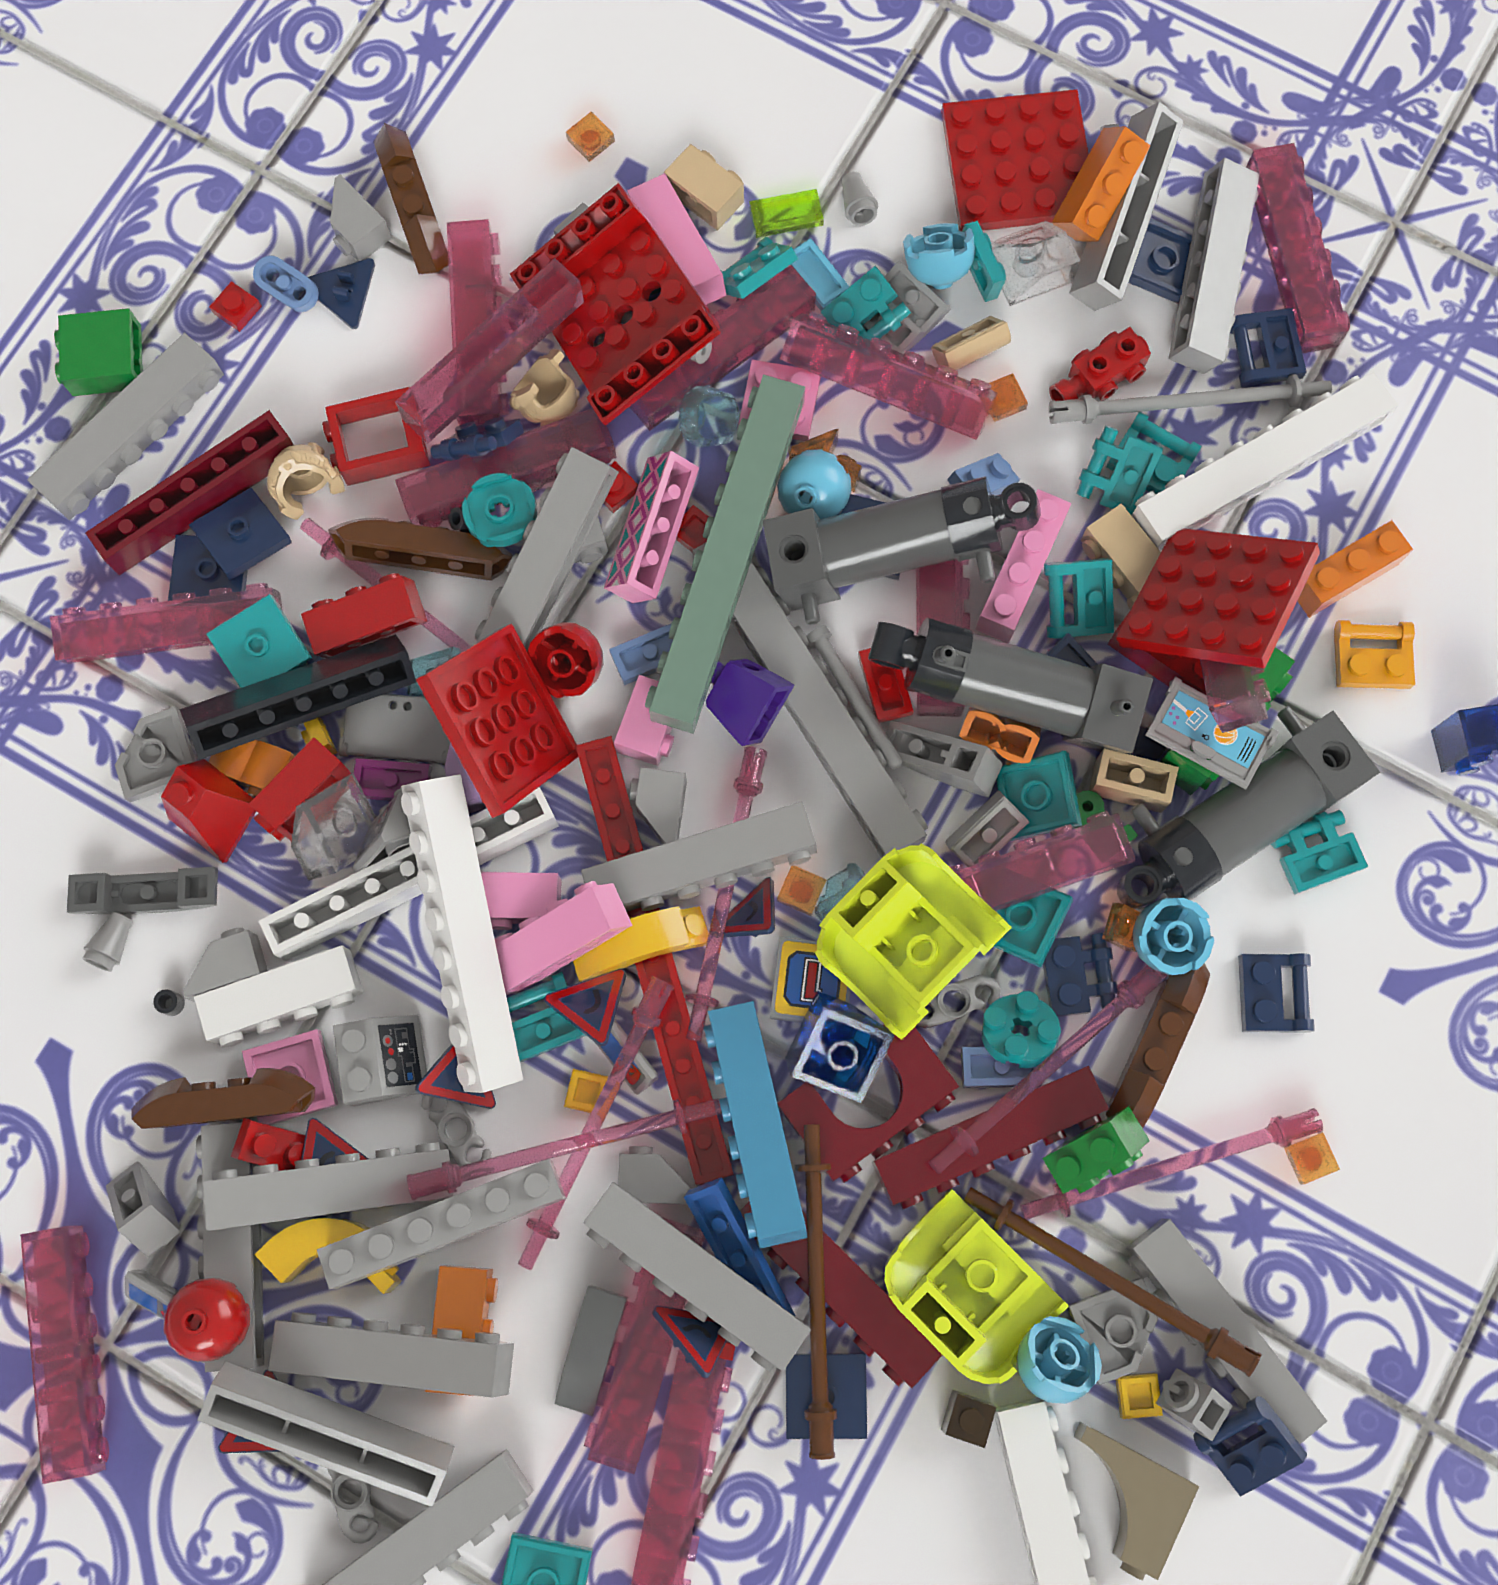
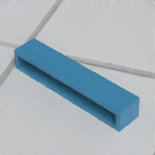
M754 1001L708 1011L711 1024L703 1026L708 1049L716 1047L719 1059L718 1061L711 1062L716 1085L724 1084L727 1096L726 1098L719 1099L724 1122L732 1121L735 1135L728 1136L732 1160L740 1159L743 1169L742 1174L736 1175L741 1199L749 1197L752 1210L751 1213L744 1214L749 1238L758 1237L760 1249L807 1238L806 1225Z

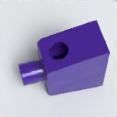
M748 659L730 660L725 666L718 661L711 684L714 686L706 699V707L741 746L762 743L795 685Z

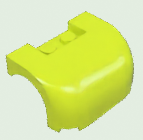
M920 843V845H910L900 850L892 849L833 907L819 925L821 931L817 940V951H815L819 962L847 985L878 1016L885 1026L902 1040L929 1013L925 1007L979 951L985 955L1012 927L979 897L930 847Z
M952 1188L903 1237L893 1249L885 1264L884 1281L889 1297L898 1310L959 1372L971 1381L974 1380L983 1384H1002L1010 1379L1017 1372L1016 1363L1019 1344L1027 1332L1044 1318L1050 1316L1058 1317L1069 1307Z

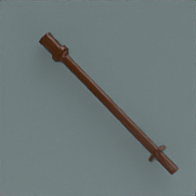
M820 1124L804 1125L805 1164L795 1165L796 1171L805 1172L812 1403L808 1406V1409L804 1410L805 1420L809 1421V1458L826 1460L835 1458L833 1420L837 1419V1409L833 1408V1405L828 1400L821 1172L830 1170L831 1164L821 1163Z
M973 1187L969 1189L964 1201L997 1220L993 1227L995 1231L998 1232L1006 1225L1203 1343L1204 1349L1208 1351L1206 1355L1210 1358L1215 1359L1218 1357L1242 1371L1248 1377L1254 1372L1262 1353L1256 1352L1229 1336V1330L1224 1327L1210 1329L1016 1214L1012 1211L1014 1207L1013 1200L1009 1199L1006 1205L1003 1206Z

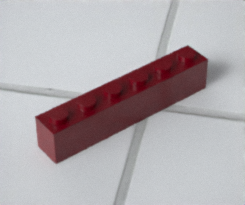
M268 410L85 532V534L103 560L120 576L174 540L176 535H181L190 529V523L266 478L274 458L282 450L294 444L270 410Z
M1086 1066L872 1161V1164L890 1205L893 1206L900 1203L903 1210L924 1201L922 1192L936 1187L938 1194L960 1185L958 1176L971 1171L975 1178L995 1169L994 1160L1007 1155L1011 1162L1031 1153L1028 1145L1041 1139L1045 1146L1067 1137L1064 1129L1077 1123L1080 1130L1102 1121L1099 1114L1109 1110V1107L1090 1067Z
M750 1201L740 1210L744 1220V1214L752 1212ZM802 1210L807 1231L806 1213ZM823 1231L825 1302L828 1304L826 1314L838 1327L841 1328L847 1323L857 1333L853 1342L869 1358L876 1352L887 1363L881 1370L898 1387L905 1381L913 1388L941 1358L942 1354L898 1310L891 1298ZM807 1238L770 1246L771 1248L766 1254L782 1270L789 1265L800 1276L795 1283L809 1296Z

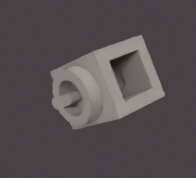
M1177 1368L1170 1380L1163 1382L1162 1393L1156 1401V1404L1177 1422L1210 1441H1213L1233 1407L1214 1388Z

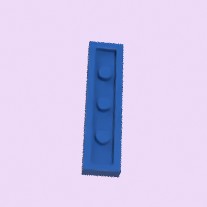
M723 1178L715 1179L688 1190L684 1199L715 1257L785 1310L796 1316L755 1238H749L746 1221Z

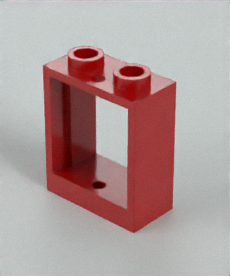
M409 387L325 407L328 421L322 422L327 442H333L335 453L330 454L331 465L338 468L347 486L431 466L417 405ZM400 411L408 447L349 461L341 425Z
M313 737L249 803L258 812L253 819L280 842L286 837L296 844L352 786L353 774L337 757Z

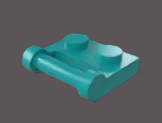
M767 236L757 243V248L725 271L720 270L723 275L726 295L744 299L798 260V257L792 246L773 243Z
M1139 412L1118 446L1124 447L1128 435L1138 437L1139 433H1142L1183 456L1180 463L1161 454L1146 488L1147 491H1153L1155 494H1158L1165 490V486L1172 479L1182 474L1185 476L1202 446L1194 441L1191 444L1149 421L1148 415ZM1111 457L1106 468L1113 471L1118 460Z
M1111 559L1044 564V575L1048 576L1050 625L1046 626L1047 638H1062L1067 633L1072 637L1114 633L1113 569ZM1063 575H1072L1074 624H1065Z
M563 972L552 975V980L508 997L509 1012L511 1013L541 1001L547 994L569 987ZM551 1007L512 1022L520 1063L586 1036Z

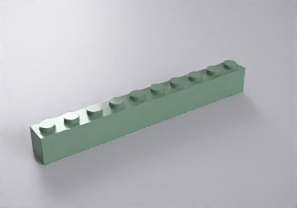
M763 374L760 386L752 387L748 400V407L752 409L748 419L742 418L737 432V440L741 442L737 452L731 451L725 470L730 473L726 485L720 483L714 505H718L715 518L709 516L704 528L703 538H706L707 542L703 551L697 550L693 560L692 571L696 572L693 583L685 584L680 600V605H684L681 618L674 617L671 624L669 639H672L673 642L669 652L663 651L657 667V673L661 674L658 686H651L646 698L645 707L650 708V719L653 722L692 734L695 732L763 528L762 520L766 519L804 405L805 386Z

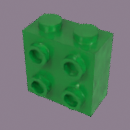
M130 308L58 315V330L54 332V340L59 351V362L55 363V374L58 382L63 384L72 396L121 392L143 372L141 324Z
M1128 1106L1063 1142L1042 1159L1063 1194L1074 1188L1081 1194L1100 1183L1099 1180L1109 1175L1110 1172L1114 1176L1131 1167L1134 1161L1143 1156L1140 1149L1150 1140Z

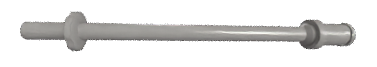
M1295 374L1289 375L1284 385L1096 401L1091 395H1082L1080 399L1050 401L1049 413H1053V416H1050L1049 420L1051 424L1082 421L1083 424H1090L1099 415L1286 399L1290 407H1297L1300 404L1301 397L1321 396L1326 392L1332 393V383L1330 380L1301 383Z

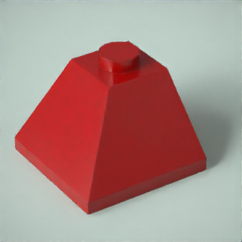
M206 759L177 766L161 795L168 819L222 863L228 862L256 813L249 805L254 798Z

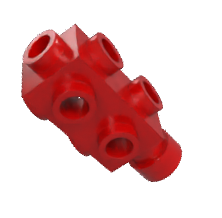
M1128 327L1119 334L1116 331L1110 333L1092 351L1088 349L1081 351L1071 361L1072 367L1068 374L1069 379H1061L1049 387L1052 401L1075 400L1082 395H1091L1094 399L1098 397L1101 401L1108 399L1117 391V384L1125 379L1129 383H1133L1146 372L1145 366L1151 355L1147 342L1143 337L1137 336L1131 327ZM1101 365L1100 369H1096L1095 366Z

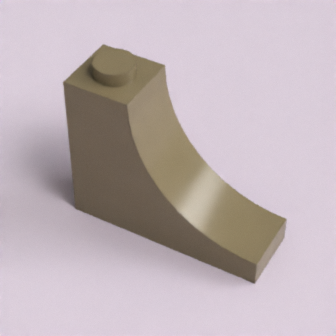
M1080 1422L1073 1437L1088 1446L1100 1458L1113 1480L1118 1496L1120 1523L1116 1544L1112 1553L1123 1561L1120 1568L1128 1574L1142 1581L1146 1574L1158 1580L1200 1486Z

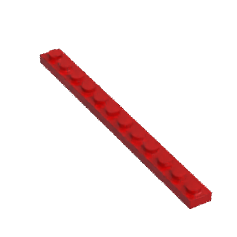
M612 736L575 745L607 862L643 851ZM642 908L628 911L627 914L629 919L659 911L660 908L650 911H642ZM671 952L635 963L695 1185L708 1183L721 1177L732 1176L734 1173L673 954Z

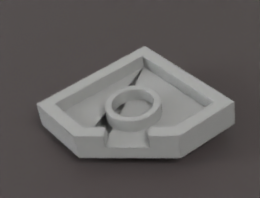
M176 706L139 719L133 730L135 735L126 752H121L115 763L123 795L128 802L164 791L177 766L196 761L181 712Z
M1143 1278L1131 1281L1149 1292ZM1113 1289L1069 1304L1068 1311L1072 1321L1085 1331L1083 1334H1080L1081 1338L1087 1341L1089 1345L1094 1342L1099 1350L1102 1368L1100 1379L1096 1382L1098 1385L1138 1370L1143 1357V1350L1150 1333H1153L1159 1318L1158 1316Z

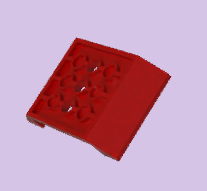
M619 183L510 273L523 297L540 312L590 394L586 398L605 426L721 334L719 323L654 227ZM657 288H661L658 298L648 301L650 293ZM628 311H633L632 318L627 323L621 324L623 315ZM605 333L604 341L599 346L593 347L595 338Z

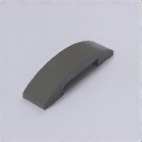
M218 868L178 869V872L109 875L107 873L69 875L67 912L72 914H111L112 912L119 914H143L186 911L217 906Z

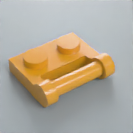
M1338 620L1334 628L1337 687L1411 689L1415 685L1413 652L1415 627L1413 622H1399L1398 625L1351 624L1349 620ZM1350 639L1397 640V649L1350 648Z

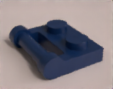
M1293 308L1235 316V322L1230 330V334L1234 335L1241 368L1239 381L1242 388L1287 381L1289 375L1295 374L1299 379H1303L1307 371ZM1249 329H1256L1265 368L1256 369L1248 335Z
M1306 953L1239 955L1242 1032H1315L1314 1019H1310L1307 967H1311V955ZM1281 968H1291L1294 1019H1284Z
M1261 1396L1248 1401L1245 1409L1224 1420L1213 1441L1196 1432L1193 1435L1198 1449L1203 1454L1209 1455L1240 1497L1302 1464L1308 1455L1268 1402ZM1254 1423L1262 1425L1264 1428L1229 1449L1222 1443Z

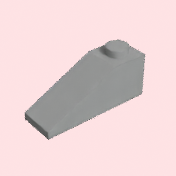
M891 720L886 734L900 755L902 766L952 787L989 798L1003 764L987 746Z

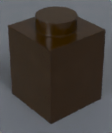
M952 1389L941 1430L945 1435L985 1448L997 1407L991 1402Z

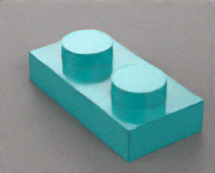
M977 220L965 224L962 232L969 228L972 229L975 253L969 270L984 301L988 302L998 298L1006 281V273L1003 265L997 262L988 234L983 233Z

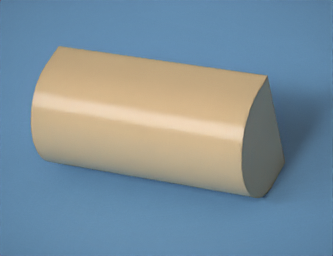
M989 316L934 344L931 349L940 369L946 375H949L1011 342V334L1007 322Z

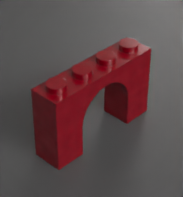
M885 1024L879 1027L875 1046L878 1048L883 1030L884 1033L879 1051L894 1070L900 1086L898 1106L885 1123L872 1128H856L843 1123L833 1114L809 1080L777 1103L779 1110L803 1143L804 1125L820 1124L821 1163L831 1164V1169L824 1172L832 1182L837 1178H840L843 1183L847 1182L862 1170L858 1164L869 1154L876 1160L894 1146L890 1138L901 1130L908 1136L925 1123L921 1117L922 1114L932 1107L938 1113L956 1099L952 1092L960 1086L915 1027L902 1040L894 1035ZM877 1029L874 1031V1035H873V1039H872V1042H873V1043H874V1041H875Z

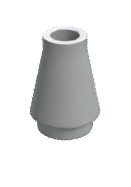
M849 172L841 179L845 216L856 226L867 225L877 216L878 202L863 182L860 173Z
M112 912L108 920L84 947L86 953L83 956V960L97 968L111 972L115 964H120L129 929L133 921L126 916Z

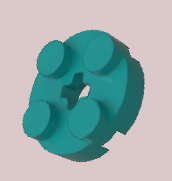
M494 473L477 480L472 485V491L468 494L467 500L464 498L462 504L463 518L470 533L486 547H506L523 540L526 527L532 520L535 521L538 515L537 503L531 488L525 482L513 479L512 475L505 473ZM498 503H502L504 508L510 507L506 515L502 517L490 514L496 510L495 505Z
M1022 991L1019 994L1001 997L985 1010L982 1042L994 1059L1003 1064H1006V1061L1019 1064L1018 1068H1033L1042 1065L1053 1056L1061 1034L1059 1019L1053 1009L1045 1002L1039 1000L1035 993ZM1022 1025L1027 1027L1028 1036L1024 1037L1021 1033L1014 1034L1012 1032L1014 1026Z

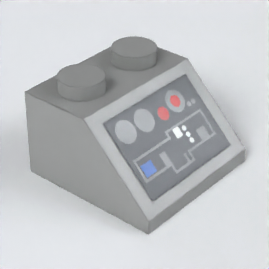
M402 788L394 793V798L389 804L379 810L380 814L369 826L352 867L354 873L410 846L409 836L411 832L409 822L401 805Z
M418 1015L369 1018L333 1025L344 1104L357 1106L418 1094L415 1086L427 1073Z

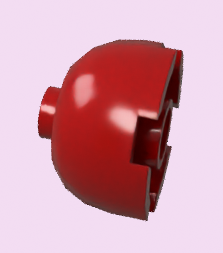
M561 622L545 628L531 641L527 651L549 694L556 698L584 694L597 681L604 665L603 651L598 639L587 628L576 623Z
M221 1278L197 1279L180 1288L170 1299L164 1313L163 1331L169 1346L180 1356L196 1362L215 1361L230 1354L237 1345L244 1341L250 1326V1307L248 1303H245L242 1294L236 1289L237 1286Z

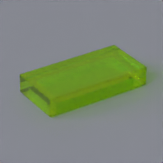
M817 189L749 201L756 238L824 225Z

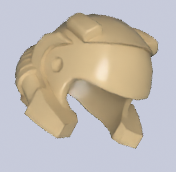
M551 349L547 355L540 356L510 394V406L514 410H519L528 421L540 423L541 427L547 429L557 428L558 422L569 416L577 407V401L580 397L579 390L575 388L573 380L559 367V363L565 357L559 349Z
M309 442L307 445L298 444L285 448L274 458V462L268 472L267 486L269 495L277 501L280 512L295 520H298L304 514L302 504L294 500L291 494H312L323 488L327 482H329L330 493L335 495L345 491L343 479L338 468L331 466L328 458L324 457L325 450L314 442Z

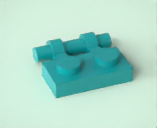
M876 265L820 311L843 342L853 333L858 339L847 347L855 359L866 350L868 352L873 350L880 338L891 329L895 332L902 326L901 321L911 314V311L904 302L893 310L890 309L888 304L899 295ZM880 313L882 319L866 331L863 325Z
M1105 425L1100 438H1096L1092 446L1094 453L1087 469L1083 468L1078 478L1081 480L1076 494L1089 499L1094 487L1104 490L1099 502L1100 505L1114 509L1122 503L1132 515L1136 509L1135 503L1143 496L1163 452V448L1128 435L1124 447L1121 448L1113 444L1119 431ZM1108 456L1118 460L1110 479L1100 475Z
M1341 810L1329 814L1325 811L1321 814H1315L1312 816V820L1300 824L1271 844L1274 849L1285 845L1291 849L1292 854L1281 858L1279 861L1294 895L1368 867L1354 833L1351 832L1340 837L1337 834L1335 827L1345 824V817ZM1315 834L1321 836L1323 843L1307 848L1304 838Z

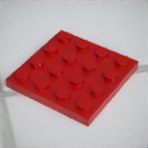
M1078 89L942 103L941 114L959 231L963 230L965 224L977 220L982 230L1052 223L1089 155Z
M1194 529L1177 531L1167 540L1116 636L1119 646L1265 669L1319 557L1318 543Z
M512 623L500 628L416 679L424 697L430 704L444 733L447 735L462 766L468 773L492 818L504 814L578 758L575 746L577 744Z

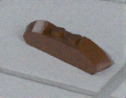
M384 123L373 143L418 274L437 273L452 263L406 131Z
M361 518L347 521L328 529L337 550L345 560L492 581L503 574L513 557L504 547L483 546L470 531H454L441 526L433 528L414 525L407 521L393 522L389 521L388 518Z
M1205 963L1199 969L1191 970L1185 974L1165 975L1108 1103L1109 1110L1105 1113L1107 1118L1129 1106L1141 1127L1144 1128L1161 1096L1204 997L1210 978V972Z
M259 1068L253 1077L228 1079V1087L216 1088V1082H201L190 1085L186 1077L165 1082L145 1094L132 1107L131 1119L141 1129H152L305 1112L315 1099V1087L298 1075L273 1068Z

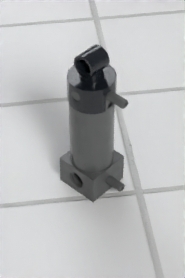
M984 476L944 486L940 490L820 519L814 509L810 508L762 520L774 590L791 611L803 609L806 623L813 625L820 621L819 604L841 599L839 587L957 559L960 562L976 558L981 582L990 583L996 578L991 553L1003 550L1000 531L1008 527L1018 531L1033 528L1040 519L1041 507L1035 490L1030 485L1013 483L1007 486L1001 494L994 495L991 494L987 477ZM1025 501L1029 503L1028 508L1023 512L1016 513L1011 511L1012 506L1017 502Z
M926 617L917 636L914 635V631L892 623L878 622L868 660L894 669L904 670V668H907L904 688L906 690L921 693L948 703L952 701L1063 734L1062 741L1102 752L1105 748L1121 753H1133L1153 678L1106 664L1092 667L1082 666L973 633L969 629Z
M1286 707L1277 716L1293 737L1271 757L1260 763L1246 790L1231 782L1179 817L1177 815L1161 827L1143 803H1140L1131 810V813L1148 836L1138 843V851L1143 865L1132 868L1119 880L1117 895L1120 901L1131 909L1145 908L1162 893H1165L1169 898L1192 900L1219 882L1224 875L1315 814H1321L1378 775L1380 771L1334 710L1305 728L1290 707ZM1133 879H1139L1146 884L1148 888L1147 896L1137 895L1131 887Z

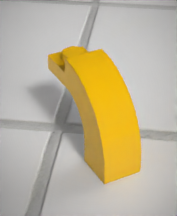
M678 906L631 918V927L575 959L573 963L578 980L582 982L617 969H624L632 964L655 956L703 947L710 943L711 940L700 906L680 909Z
M340 1218L305 1220L293 1224L274 1235L254 1255L280 1283H289L312 1261L318 1258L317 1249L370 1228L364 1224ZM398 1266L367 1277L382 1294L391 1293L402 1282L395 1274L399 1270Z

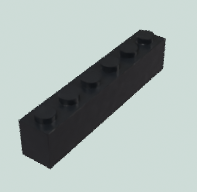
M394 634L179 710L197 756L201 760L417 683L408 652L398 636Z

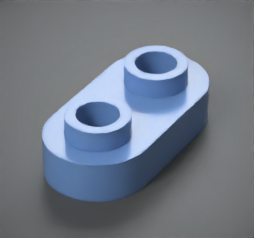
M272 255L265 256L256 263L253 270V278L255 283L265 292L296 312H306L315 306L319 296L318 288L306 275ZM279 273L277 280L272 282L273 275ZM306 290L305 296L299 300V294Z

